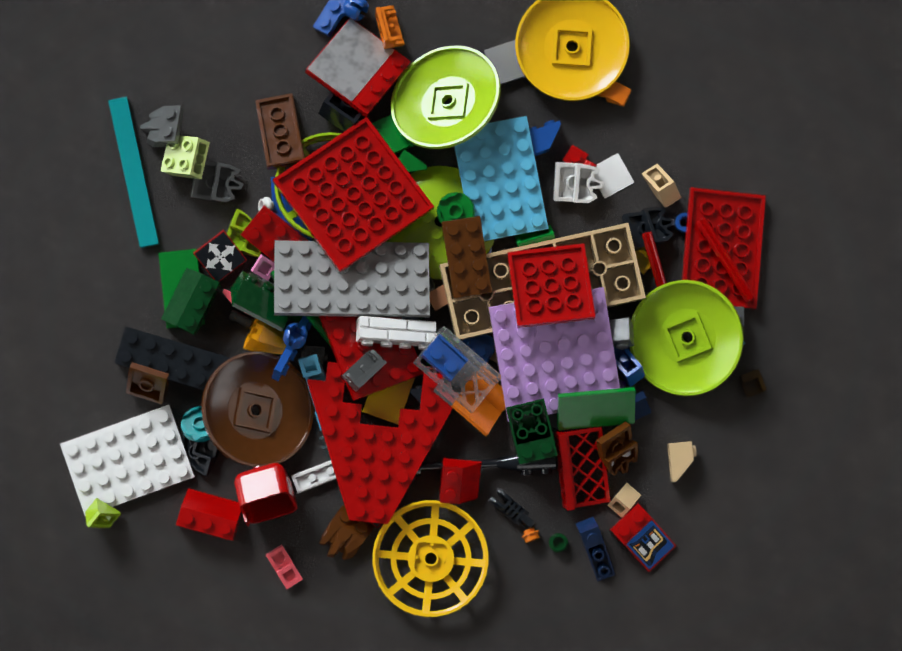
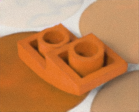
M615 82L610 88L597 96L606 98V101L624 107L632 90Z

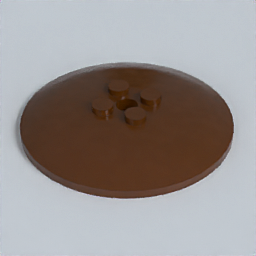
M257 351L236 355L226 360L213 372L203 392L201 404L202 419L210 440L227 458L245 466L256 467L284 462L303 446L312 427L314 416L313 401L308 385L301 373L291 363H288L290 368L286 376L282 375L279 381L272 379L274 368L280 359L277 355ZM253 405L258 406L260 410L257 416L251 412Z

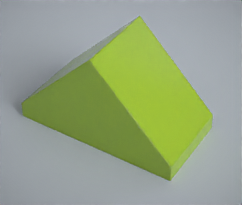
M96 498L85 511L86 525L89 528H110L121 513Z

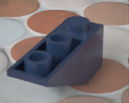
M594 517L575 523L597 582L614 576L615 572Z

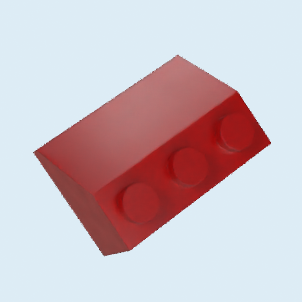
M188 488L176 525L234 541L242 512L237 501Z

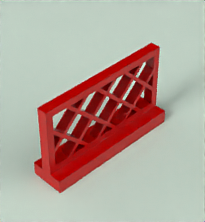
M602 427L554 432L558 454L557 462L563 508L567 511L575 510L577 507L610 502L607 468L600 458L596 463L588 458L594 449L597 450V442L595 441L592 444L586 440L591 432L596 431L598 439L602 437ZM578 435L581 438L575 448L569 442V436ZM584 441L592 446L586 455L578 451ZM576 452L583 456V459L577 466L571 460ZM586 460L594 465L588 474L580 469ZM596 468L602 471V477L598 482L590 477ZM578 471L585 475V478L579 485L574 482V476ZM588 479L596 483L590 493L582 488ZM599 486L604 490L605 498L596 499L592 496ZM580 489L588 494L584 501L576 502V495Z

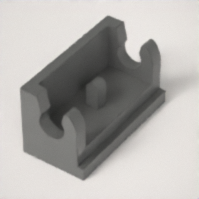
M369 350L341 377L356 392L387 362L375 350Z

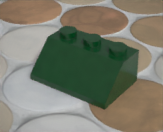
M186 268L161 320L196 336L221 286L220 282Z
M242 271L230 288L232 306L282 332L289 316L274 315V286L270 282L259 280L253 273Z

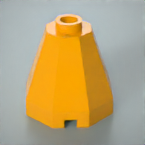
M255 318L250 327V333L246 336L243 349L251 352L257 351L282 355L286 348V344L283 341L284 331L281 332Z

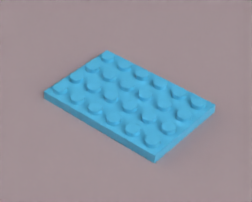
M527 116L487 123L474 137L454 146L463 193L470 197L474 203V217L480 216L484 241L548 229Z

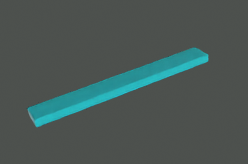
M128 97L108 100L140 248L158 245L159 240Z

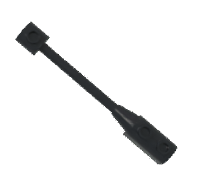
M517 455L490 460H472L482 461L481 468L498 467L516 470L517 472L521 471V475H533V471L540 470V474H552V470H556V457L520 466ZM443 462L422 463L413 481H417V477H421V471L442 470Z

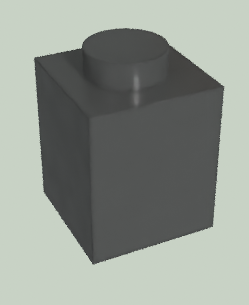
M629 318L610 320L613 346L617 349H627L630 346H634L633 323Z

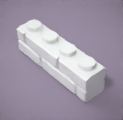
M359 316L356 322V342H361L363 346H372L373 343H379L381 347H392L393 344L399 345V348L402 349L418 346L419 350H426L436 338V322Z

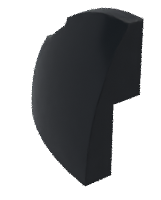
M182 433V442L185 451H188L191 458L189 460L191 466L202 475L208 476L217 459L219 450L211 440L194 442L186 438Z

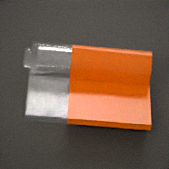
M461 352L468 361L452 381L449 382L445 377H442L434 392L483 435L487 436L500 414L506 409L502 386Z

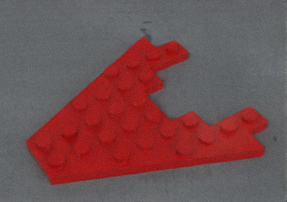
M328 362L326 381L308 379L307 383L348 518L352 521L389 524L453 410L451 403L458 395L441 393L443 376L439 373L424 372L420 410L400 408L398 427L360 424L362 404L343 402L345 380L341 377L342 373L338 363Z

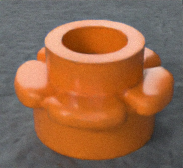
M534 527L523 531L524 535L522 538H524L525 543L540 538L538 534L540 531H535Z

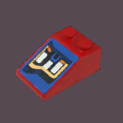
M639 503L632 507L609 529L648 572L676 547V544Z

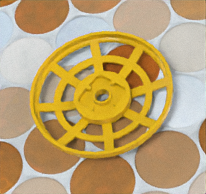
M437 500L414 502L396 511L389 524H383L373 548L374 574L385 596L403 611L423 617L448 615L467 605L482 587L489 565L487 542L476 521L459 507L450 503H440ZM432 506L431 518L420 519L408 525L401 517L413 509ZM442 507L456 512L468 523L459 530L450 522L439 519V508ZM395 521L402 531L395 539L391 551L380 550L385 533ZM430 524V535L419 538L412 530L418 526ZM438 525L447 527L455 534L447 541L438 537ZM472 529L475 530L481 542L483 559L471 558L470 546L465 535ZM407 535L413 542L409 552H397L400 542ZM459 540H461L464 546L466 558L454 557L452 546ZM434 553L437 560L434 564L426 562L427 554ZM379 558L391 559L392 571L397 582L389 589L385 585L380 572ZM397 559L408 560L411 571L404 577H401L399 573ZM453 565L465 566L460 579L455 582L449 573ZM471 566L482 567L476 586L466 596L460 587L466 580ZM415 577L425 581L424 593L413 589L407 583ZM443 579L450 587L443 592L432 594L433 582ZM403 588L410 594L423 598L422 610L405 605L394 594ZM454 592L461 601L447 609L430 611L431 599L443 598Z

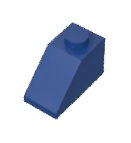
M614 347L617 372L628 386L631 387L644 378L643 366L628 349H617Z

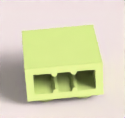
M180 135L178 144H166L161 172L171 176L202 179L210 142L199 137Z

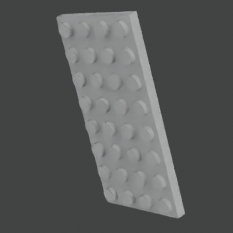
M275 240L274 315L429 318V243L384 242L351 266L339 272L317 241Z

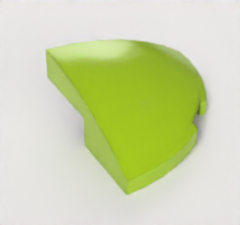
M236 209L227 234L242 254L259 258L261 251L240 235L252 219L243 211Z

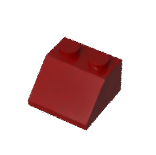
M443 458L439 492L440 503L461 504L478 499L482 461Z

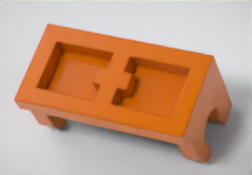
M394 6L376 7L375 18L384 49L403 46L404 40Z

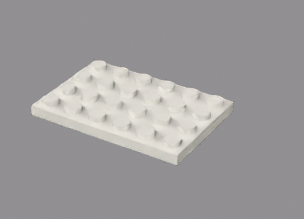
M170 405L60 444L84 515L96 498L114 507L195 477Z

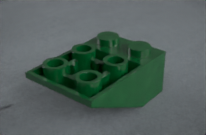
M544 398L506 407L519 466L558 456Z

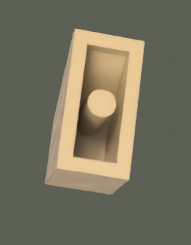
M658 164L641 173L656 198L665 208L681 199L675 182Z
M692 441L667 444L671 482H677L694 461V457L697 456L696 446L692 445Z

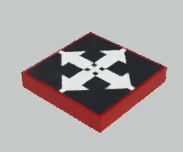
M224 229L193 252L211 277L218 282L247 261L246 257Z

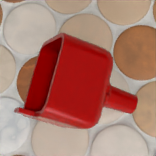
M271 463L264 466H256L251 470L239 473L235 477L234 485L239 507L247 526H250L249 523H261L293 513L298 509L292 482L281 464Z

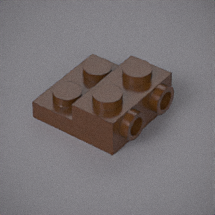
M132 362L129 368L126 393L163 404L168 391L169 374Z

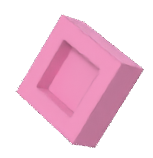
M261 254L251 271L269 281L270 273L274 270V262Z

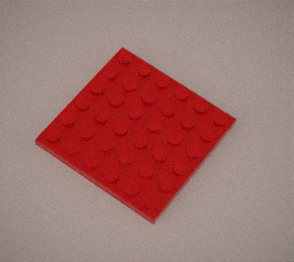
M365 117L273 179L275 186L339 272H342L434 209V205L368 117Z

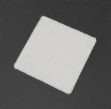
M618 153L598 163L596 166L600 170L598 174L594 175V178L605 182L603 187L599 188L604 198L634 183Z

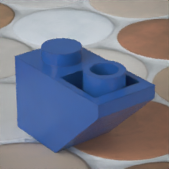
M550 120L538 129L536 126L529 128L534 156L550 151L561 126L560 120L557 122Z

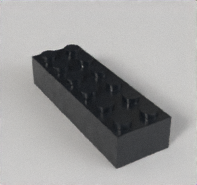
M125 326L114 363L126 368H130L132 362L168 373L169 381L204 391L213 372L230 357Z

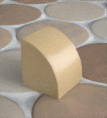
M626 483L607 506L622 518L640 498L641 494Z

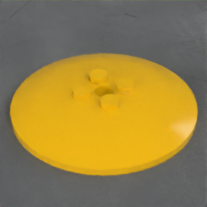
M537 0L528 8L518 25L515 39L516 57L524 76L540 92L559 100H585L603 93L620 77L629 55V34L621 14L608 0ZM569 42L577 44L575 51L567 49L566 46Z

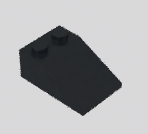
M332 92L323 101L318 112L320 116L343 132L361 121L364 117Z

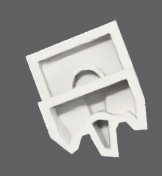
M555 162L553 200L590 203L597 199L593 189L602 188L605 183L594 178V175L599 173L600 168L581 163Z

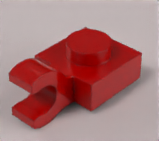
M573 144L562 162L597 166L593 162L586 160L589 154Z

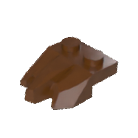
M626 421L596 440L598 455L612 475L615 476L618 470L622 474L627 473L629 462H637L638 443L632 439L631 425Z
M342 505L323 532L319 544L323 546L326 544L330 545L327 557L334 558L341 552L342 559L345 561L355 556L375 526L369 522L349 520L346 508Z

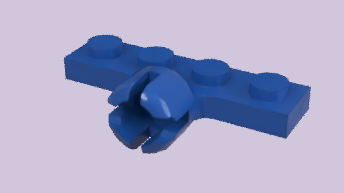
M329 0L313 28L331 37L344 16H348L356 21L362 20L365 16L360 14V12L367 13L369 4L366 0Z
M305 316L302 317L299 323H292L287 326L283 335L286 348L274 368L272 379L279 381L282 375L286 376L290 368L288 365L289 361H294L298 353L296 349L303 347L308 335L307 331H310L312 328V324Z

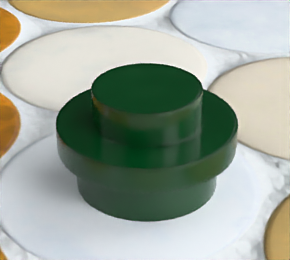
M553 534L549 539V546L554 552H563L568 546V539L564 534Z

